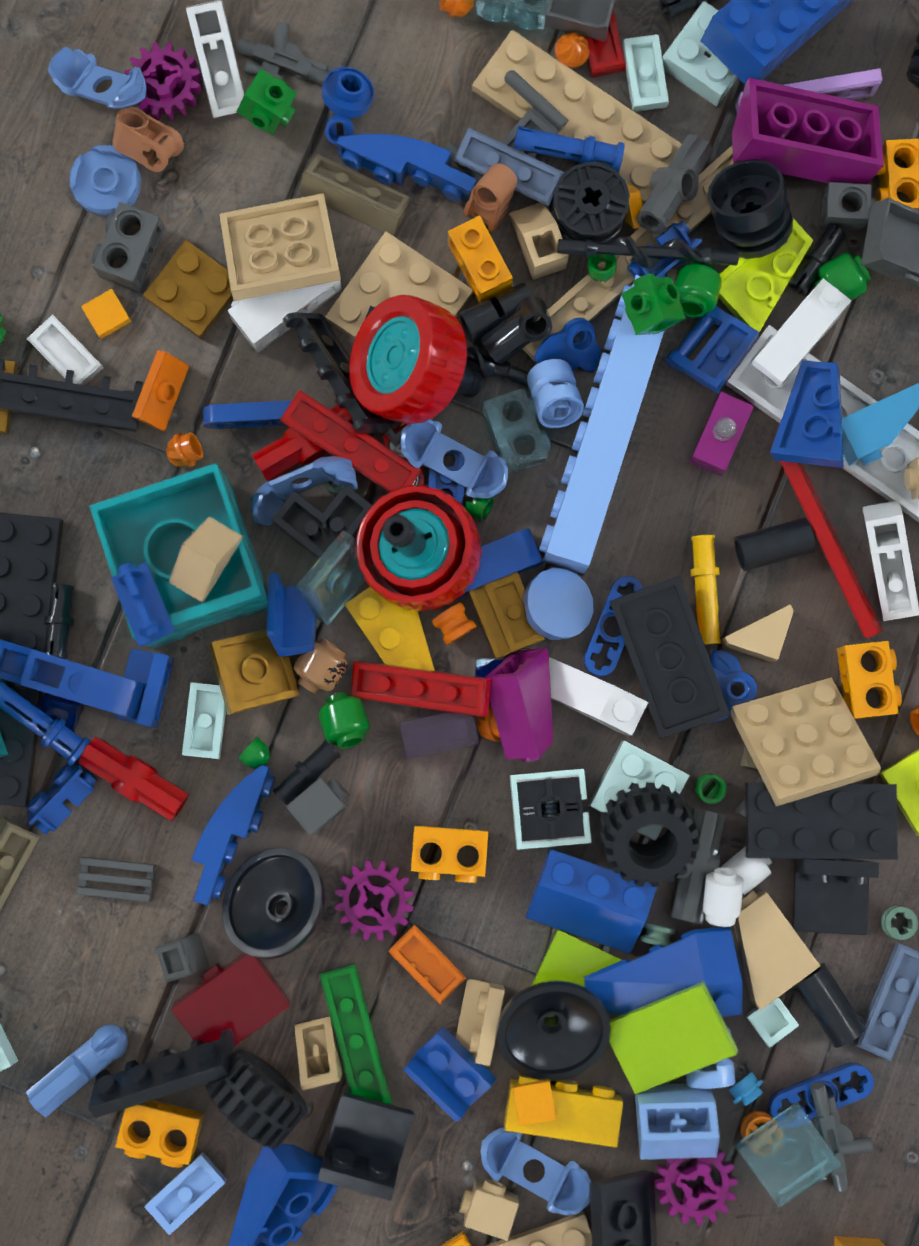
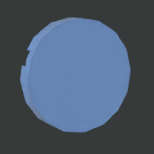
M97 145L90 148L91 151L86 152L84 155L81 154L75 160L70 170V188L76 201L87 212L97 216H109L112 211H116L119 202L130 206L136 202L141 191V174L136 162L132 158L116 151L113 145Z
M551 568L540 572L527 584L523 594V605L525 604L527 612L525 616L528 623L538 634L550 640H566L580 634L589 625L594 612L593 597L588 585L579 575L568 569Z

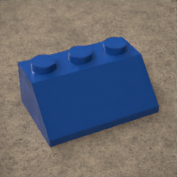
M548 848L525 918L630 954L646 922L657 887H652L650 882H645L644 887L636 886L634 879L630 882L623 880L620 872L616 874L612 869Z

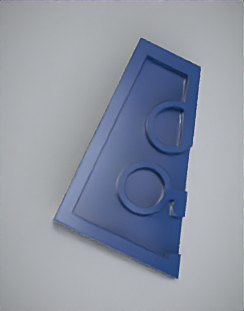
M802 360L770 451L773 460L844 468L840 370L837 363Z

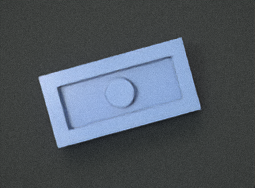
M202 1152L145 1205V1208L170 1235L217 1192L228 1179L207 1155Z

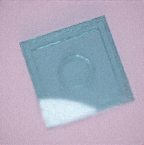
M344 530L296 585L316 618L325 625L332 622L365 582L364 575L358 567V558L356 557L357 543L353 536Z
M798 1102L735 1144L739 1153L779 1208L841 1166L837 1157Z

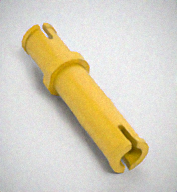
M715 535L691 537L694 569H690L691 577L695 579L697 625L705 645L721 644L716 576L720 575V569L715 564Z

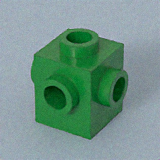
M260 68L244 94L236 112L248 119L257 129L265 130L273 136L279 124L286 127L296 111V108L291 106V103L297 92L291 89L283 80L274 78Z
M647 274L633 281L634 286L621 293L626 306V315L631 321L636 335L659 334L686 319L679 301V291L671 277H655L654 274Z

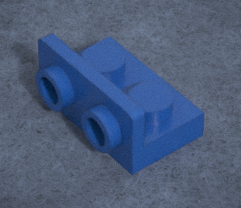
M444 1026L415 1052L404 1067L405 1073L412 1078L414 1083L420 1086L456 1122L464 1116L469 1106L492 1087L497 1079L484 1065L476 1064L475 1057Z

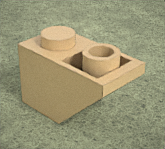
M537 203L509 213L532 280L566 269L569 254L557 253L558 239L563 238L557 222L544 204Z

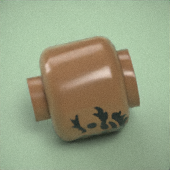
M323 637L320 642L315 640L314 650L300 654L294 664L295 672L301 676L297 683L314 694L319 689L327 692L333 691L348 668V663L344 658L346 652Z

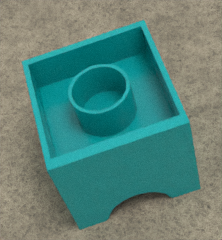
M217 463L89 506L112 577L119 574L117 568L125 563H132L136 567L147 562L173 624L174 633L146 644V646L156 649L180 641L203 628L268 611V589L233 485ZM208 517H211L240 534L243 538L204 602H201L172 585L169 581L183 543ZM126 617V620H127V623H128V626H129V629H130L132 638H133V640H136V639H135V636H134V634H133V631H132V629H131V626H130V624H129V621H128V619H127V617Z

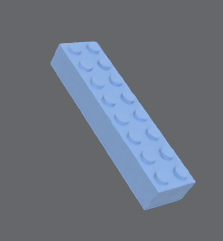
M634 284L632 286L625 285L623 292L632 288ZM622 295L615 316L620 317L621 320L614 318L604 349L610 351V354L603 352L593 381L600 385L599 388H591L582 415L589 419L587 423L580 422L572 446L573 450L578 451L577 457L569 456L561 483L566 484L567 488L565 492L558 490L550 517L555 518L556 522L554 526L547 524L539 551L545 552L544 563L568 569L584 575L590 565L664 333L662 331L659 334L636 335L632 323L626 315V306Z

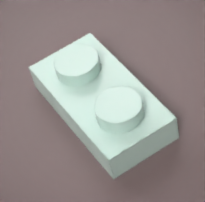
M659 35L624 39L622 47L626 61L632 111L666 108L669 100Z
M190 683L182 755L220 759L226 707L219 685Z

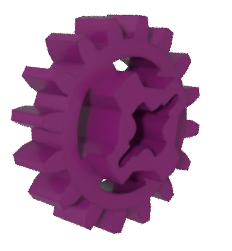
M154 42L152 46L153 51L148 53L142 47L140 48L142 55L140 59L135 57L129 59L133 68L139 67L141 69L147 88L145 99L133 107L139 106V109L147 115L152 111V115L157 121L161 119L162 114H166L169 121H174V112L179 111L181 115L186 116L185 106L187 104L193 107L197 105L193 94H202L201 86L198 83L202 80L200 70L196 69L197 64L194 57L187 58L185 48L181 47L177 52H174L171 42L166 44L165 49H160L157 42ZM126 69L124 74L129 75L132 69ZM150 98H156V99L159 100V101H154V100H151Z
M366 860L365 870L363 871L357 865L351 867L354 874L353 878L346 875L341 877L342 882L347 885L346 888L335 890L336 895L343 897V902H339L334 906L335 910H344L345 915L339 920L340 923L343 924L350 921L353 924L350 934L353 935L359 929L363 930V940L366 941L371 933H376L378 940L382 941L385 930H388L395 936L398 933L395 924L398 922L402 925H407L408 923L403 912H412L414 909L413 905L406 903V899L414 896V891L404 889V886L410 879L408 876L401 879L397 878L398 866H395L391 871H387L386 861L384 860L380 862L378 868H373L371 860ZM368 876H382L391 882L384 886L375 884ZM356 884L360 891L358 903L351 907L350 895ZM368 889L375 895L383 894L384 898L380 902L381 910L377 909L374 905L370 907L366 905L365 902L369 898ZM399 894V908L393 916L388 908L390 899ZM364 915L376 917L381 924H367L359 918Z
M720 1148L717 1151L716 1157L666 1159L668 1162L666 1166H656V1170L663 1178L654 1180L655 1187L664 1190L658 1195V1199L661 1204L669 1203L666 1210L671 1217L680 1212V1220L683 1224L686 1225L690 1217H693L697 1226H702L703 1217L708 1216L713 1223L717 1222L715 1212L718 1209L725 1214L728 1213L729 1210L724 1202L726 1199H736L735 1194L729 1187L737 1185L738 1180L735 1176L727 1175L734 1169V1166L730 1161L722 1162L725 1154ZM692 1159V1162L682 1167L679 1166L682 1162ZM711 1163L716 1166L719 1172L720 1182L710 1177ZM699 1175L704 1184H696L692 1189L688 1181H696ZM671 1182L682 1188L681 1201L673 1195ZM710 1198L712 1199V1200L709 1201L708 1203L699 1206L700 1203H702V1202H704V1201H706V1200H708V1199H710Z

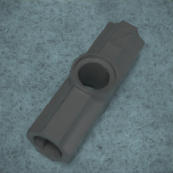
M696 134L688 135L669 166L660 167L654 171L651 179L652 193L636 216L640 227L647 229L651 234H662L681 202L691 201L695 198L699 187L698 175L713 153L709 141L702 139Z
M693 808L692 817L699 834L697 836L700 843L699 850L694 851L696 855L694 863L686 864L688 871L683 876L679 873L676 874L678 881L670 917L702 924L705 916L703 901L706 875L719 868L720 855L718 854L726 815Z

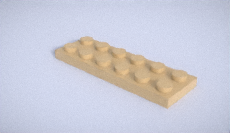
M511 30L472 84V91L519 122L527 111L532 109V106L505 82V74L510 70H514L569 120L566 126L557 134L583 140L585 137L594 136L596 141L614 145L618 142L625 143L619 174L625 180L626 185L630 184L641 192L644 205L652 193L651 179L654 171L660 167H668L682 144Z

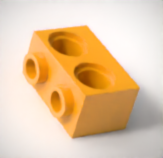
M919 139L886 140L882 146L884 166L876 174L879 175L880 188L876 192V202L890 198L919 210ZM894 158L902 159L906 163L907 168L897 166ZM896 192L905 193L909 197L910 203L902 202L897 197Z
M480 215L448 231V246L470 288L473 289V294L478 303L512 288L513 277Z
M889 641L845 645L837 648L843 699L854 719L898 714V707L901 706L902 696L899 686L894 684L893 670H896L897 660L894 649L889 648ZM864 653L871 654L875 659L876 664L872 672H868L862 667L861 657ZM870 688L876 690L880 695V704L877 708H872L866 701V694Z
M415 825L411 871L419 872V879L440 880L442 873L455 874V881L477 883V876L485 877L488 831ZM430 842L436 843L442 850L440 860L432 864L425 862L420 854L422 846ZM470 845L477 849L479 857L474 865L464 866L459 863L457 853L461 847Z
M156 1100L126 1108L115 1147L124 1149V1154L132 1158L145 1159L149 1155L161 1158L160 1162L169 1167L181 1168L183 1164L189 1165L195 1156L205 1112ZM135 1121H144L148 1124L150 1128L149 1137H140L135 1133L133 1128ZM175 1129L182 1131L187 1138L186 1145H174L169 1137L170 1131Z

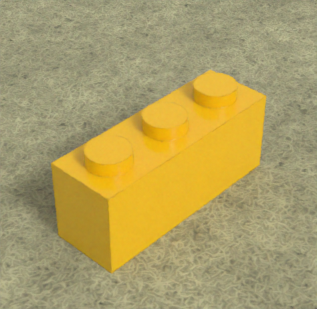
M523 1074L519 1075V1079L510 1078L504 1118L505 1131L617 1148L623 1100L620 1095L615 1094V1089L594 1085L591 1091L578 1089V1083L556 1080V1085L550 1084L556 1120L519 1126L512 1086L541 1080L533 1079Z

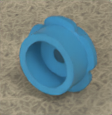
M752 1072L729 1089V1092L735 1098L733 1103L737 1104L739 1101H742L746 1107L763 1093L759 1088L763 1084V1080L758 1081Z

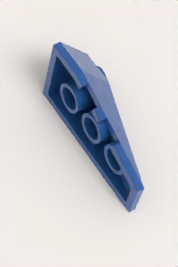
M714 927L689 931L682 934V939L663 948L659 944L650 948V953L632 961L624 959L584 976V987L593 992L602 1001L608 1014L623 1015L703 981L721 1017L742 1014V978L730 927Z
M281 1144L277 1149L264 1146L249 1173L228 1246H285L290 1240L296 1243L303 1234V1231L300 1229L313 1213L319 1216L323 1212L338 1188L336 1185L318 1181L323 1160L295 1144Z

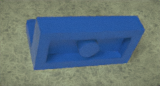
M270 573L267 636L279 657L305 654L313 651L316 627V589L313 583L284 587L278 573Z
M133 648L130 651L124 678L146 685L135 719L115 714L114 717L119 720L157 728L175 658L157 652L152 653Z

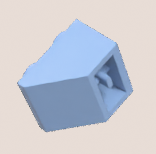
M686 1083L660 1084L635 1094L640 1159L705 1158L717 1156L720 1137L716 1103L711 1089L691 1088Z

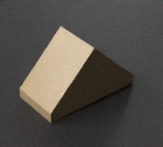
M208 517L183 543L169 583L197 600L204 602L243 536Z
M788 605L722 638L721 644L723 647L771 663L777 661L794 610L791 605Z
M331 1017L295 1024L302 1090L339 1082L343 1069Z

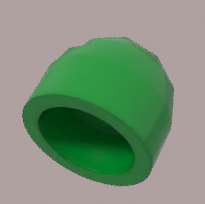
M605 254L590 256L587 262L589 276L594 281L607 282L616 271L615 256ZM598 262L606 263L605 271H599Z
M495 496L490 498H472V503L465 501V508L472 518L483 522L493 507Z
M257 736L241 753L238 759L246 766L254 769L261 765H266L270 756L268 746Z
M708 773L696 780L695 793L703 802L716 804L726 795V784L721 777ZM711 779L714 780V782L710 784V786L706 789V791L703 794L702 790L706 787V785L710 782Z

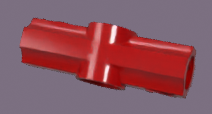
M336 405L330 409L351 424H354L352 416L346 408H339ZM288 428L284 432L283 437L252 454V457L268 481L286 474L300 464L305 466L313 463L327 452L291 428Z
M94 737L87 745L78 762L83 767L111 783L110 787L119 794L136 803L140 801L170 821H174L190 795L158 775V771L146 762L133 755L128 756L118 748L113 747L99 737Z

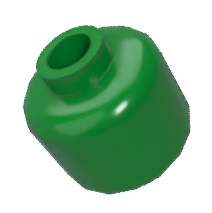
M843 253L820 266L818 270L820 280L814 284L817 286L824 278L852 301L867 292V282L871 280V277L866 267L861 266L862 259L859 255L853 258L851 254Z
M696 262L682 266L677 272L674 284L679 291V301L684 315L697 318L712 312L716 307L722 286V278L711 265L707 266Z
M345 692L335 693L327 697L325 700L326 704L318 711V720L326 742L331 745H337L338 749L352 748L364 742L365 735L370 730V722L362 700L356 696H347Z

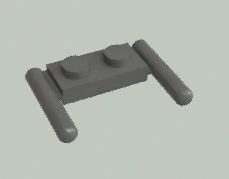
M510 70L505 74V82L532 106V109L527 111L501 143L512 148L514 147L518 125L555 134L566 126L569 120L516 71ZM449 142L445 145L444 149L451 151L452 161L459 147L453 142ZM516 149L535 159L541 155L536 152ZM455 163L467 175L477 179V183L483 177V175Z

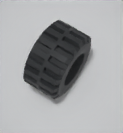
M646 782L644 788H639L638 783L630 785L631 791L625 793L622 789L616 793L618 798L616 801L611 799L606 804L607 812H602L600 817L602 826H599L607 861L610 862L611 869L616 874L620 872L623 880L630 882L634 879L636 886L644 887L645 882H650L652 887L660 886L659 881L666 880L669 884L675 881L674 875L679 873L683 876L688 871L686 864L694 863L696 859L694 851L699 850L700 843L697 838L699 834L687 803L683 801L682 796L677 791L671 793L670 788L662 784L659 789L656 788L653 782ZM660 825L667 828L665 834L652 843L639 844L630 840L636 831L645 826Z
M236 1049L232 1054L229 1076L210 1081L206 1085L207 1092L218 1110L245 1135L266 1147L277 1149L308 1112L304 1099L294 1086L266 1061L246 1050Z

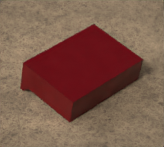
M243 952L221 968L216 963L200 975L203 982L176 1000L171 1010L192 1040L200 1038L203 1043L212 1042L220 1039L221 1031L231 1029L235 1037L234 1046H236L289 1008L291 1001L260 958Z

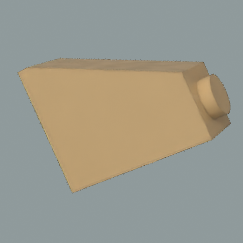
M752 889L745 896L742 895L740 916L736 918L734 928L749 999L755 1007L762 1010L819 968L820 964L767 892L759 890L756 893Z

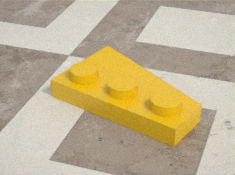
M371 587L344 604L385 664L435 671L418 611L406 610L391 604L379 596Z

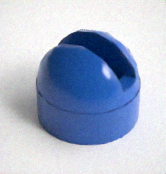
M334 114L328 119L325 135L332 144L337 145L339 137L353 135L354 125L350 118ZM338 122L343 123V134H337Z

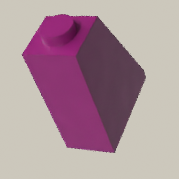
M547 648L516 651L485 677L491 679L490 702L506 760L521 759L522 762L538 760L553 743L550 669Z

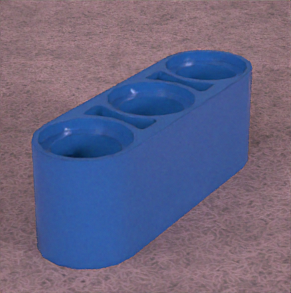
M524 529L481 546V565L475 575V580L467 588L466 592L457 599L469 595L468 592L471 590H476L488 583L517 572L521 574L544 563L531 530Z

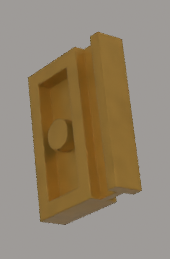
M518 572L468 592L495 660L545 640L544 636L538 634L531 627L525 616L527 614L525 604L523 605L525 589Z

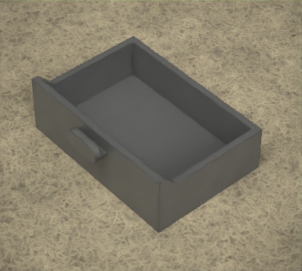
M549 0L544 26L570 33L576 32L578 35L605 41L616 0Z
M890 198L872 203L861 266L919 288V210Z

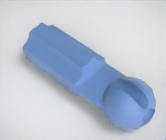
M107 1024L98 1028L88 1041L26 1091L29 1102L34 1109L44 1117L49 1116L110 1063L120 1059L128 1047V1035L125 1030L114 1024Z

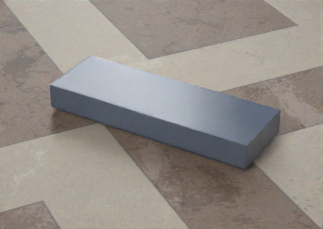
M469 127L453 160L455 163L481 175H484L495 163L504 164L516 175L517 186L514 191L548 207L553 202L555 188L564 174L563 171Z
M896 942L863 1021L866 1030L854 1043V1045L889 1061H892L919 995L918 951Z

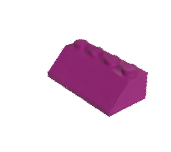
M749 78L746 81L732 131L733 164L739 161L758 159L772 163L779 168L781 174L825 183L868 184L884 166L879 106Z

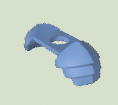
M63 47L57 52L49 64L48 72L53 82L67 95L79 96L99 102L111 109L132 107L145 99L147 88L139 67H134L129 72V75L96 66L97 62L93 54L86 55L80 49L71 50L69 47ZM112 80V85L107 91L102 93L96 92L97 86L102 81Z
M428 420L419 424H408L402 430L400 439L401 450L415 468L419 469L422 465L465 487L467 489L466 495L472 498H490L500 493L506 487L508 467L505 460L494 451L490 450L485 457L440 433L442 424L438 421ZM458 451L463 455L464 465L460 470L450 471L444 466L443 457L447 452Z
M340 456L320 457L309 465L274 480L266 481L250 498L252 503L250 510L253 513V520L260 525H272L271 519L293 491L299 494L328 481L333 482L337 486L347 485L352 490L357 489L356 472L352 468V461ZM298 478H310L304 483H291Z
M505 1128L493 1131L482 1141V1164L494 1180L499 1181L503 1175L547 1200L548 1211L555 1214L560 1213L565 1216L578 1214L590 1203L591 1180L587 1172L581 1169L576 1162L570 1161L565 1167L521 1142L522 1133L505 1131ZM531 1159L539 1160L544 1166V1175L538 1182H529L523 1174L524 1165Z

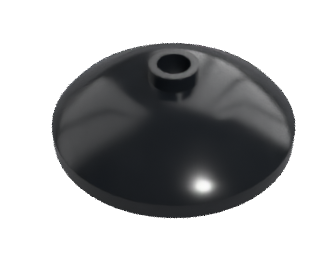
M288 848L267 849L245 861L231 878L226 888L222 905L223 924L232 943L244 953L260 959L279 958L303 945L316 929L323 913L325 889L319 870L306 856ZM288 905L286 912L282 915L283 908Z
M567 981L541 982L520 991L506 1004L497 1024V1040L504 1059L519 1073L537 1080H563L583 1073L600 1059L610 1039V1020L602 1001L589 989Z

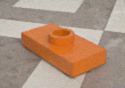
M157 350L132 417L156 430L165 432L189 365L166 351Z
M415 924L388 950L439 1004L466 979V976Z

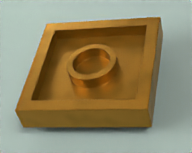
M187 240L183 242L143 294L148 302L201 340L233 300L228 270Z
M267 629L208 644L228 715L300 695L289 656L279 657L267 636Z

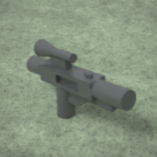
M277 22L272 47L240 38L237 44V52L262 63V66H259L248 59L244 69L245 73L257 75L261 68L274 78L284 80V76L279 75V71L295 76L297 79L311 80L323 85L329 73L327 71L328 65L303 56L301 49L296 44L288 41L290 31L288 23Z
M816 1082L810 1085L816 1110L815 1126L819 1128L822 1143L816 1145L815 1139L808 1140L813 1161V1180L821 1182L828 1178L822 1165L827 1163L834 1189L838 1192L846 1191L849 1189L843 1155L872 1153V1141L870 1137L853 1138L849 1127L839 1120L834 1096L827 1095L823 1082Z

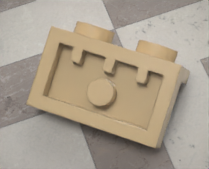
M468 979L456 1039L475 1057L476 1064L490 1066L505 992L504 986Z

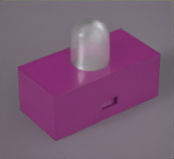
M720 392L689 462L722 476L730 463L754 406Z

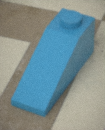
M919 383L842 418L843 454L849 466L860 461L864 467L883 457L881 451L894 441L919 409Z

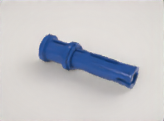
M518 125L513 149L577 161L579 164L585 162L603 163L619 173L625 143L618 142L614 145L596 141L594 136L585 137L583 140Z
M0 679V708L40 737L39 742H41L44 748L49 746L66 758V764L71 767L91 740L87 737L82 739L66 727V721L62 718L53 720L30 701L4 684Z

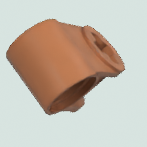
M135 107L120 109L117 112L113 147L119 153L134 159L153 172H161L167 167L168 160L171 157H176L183 151V139L174 128L164 125Z
M493 164L472 189L470 198L463 210V215L466 217L473 216L474 218L480 215L484 224L488 226V231L495 233L509 211V203L517 186V178L514 172L504 164Z

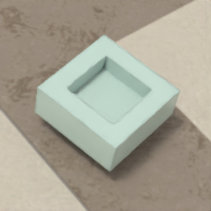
M779 997L762 1010L755 1007L745 1015L769 1048L799 1026Z

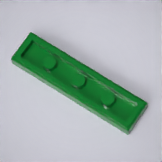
M356 963L320 972L319 975L350 1094L393 1105Z

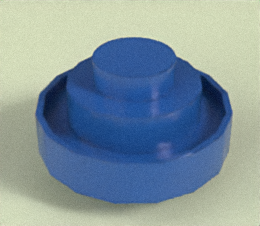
M339 67L327 74L322 86V98L325 105L332 112L347 118L361 117L368 112L373 102L374 87L371 80L359 70L350 67Z

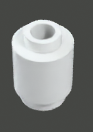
M745 847L721 866L735 870L737 875L744 879V896L772 874L768 868L772 864L770 858H746Z
M716 868L714 872L706 875L703 912L706 914V921L715 926H733L736 923V918L740 916L744 879L731 868Z

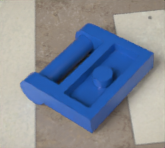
M716 306L712 312L701 316L675 351L671 350L665 362L674 370L683 372L705 387L718 393L759 339V332ZM719 325L720 327L695 360L691 361L688 359L711 326Z

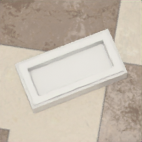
M53 314L27 338L64 378L66 377L67 369L74 370V384L86 385L104 368Z

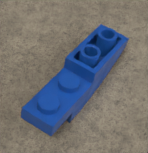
M355 134L339 137L336 143L338 155L344 164L353 169H360L362 167L372 172V175L377 180L388 185L393 182L402 186L408 174L418 185L423 187L431 185L442 190L443 195L448 199L460 203L462 200L468 202L472 189L477 184V179L451 167V151L418 139L389 134Z
M0 639L1 679L135 719L146 684Z
M261 765L246 776L228 794L209 820L191 861L205 865L193 901L209 905L213 903L214 898H221L227 878L222 877L226 862L230 864L233 862L238 848V842L233 841L235 835L249 838L251 832L257 833L260 828L264 812L259 811L263 796L269 798L276 778L270 775L272 767Z

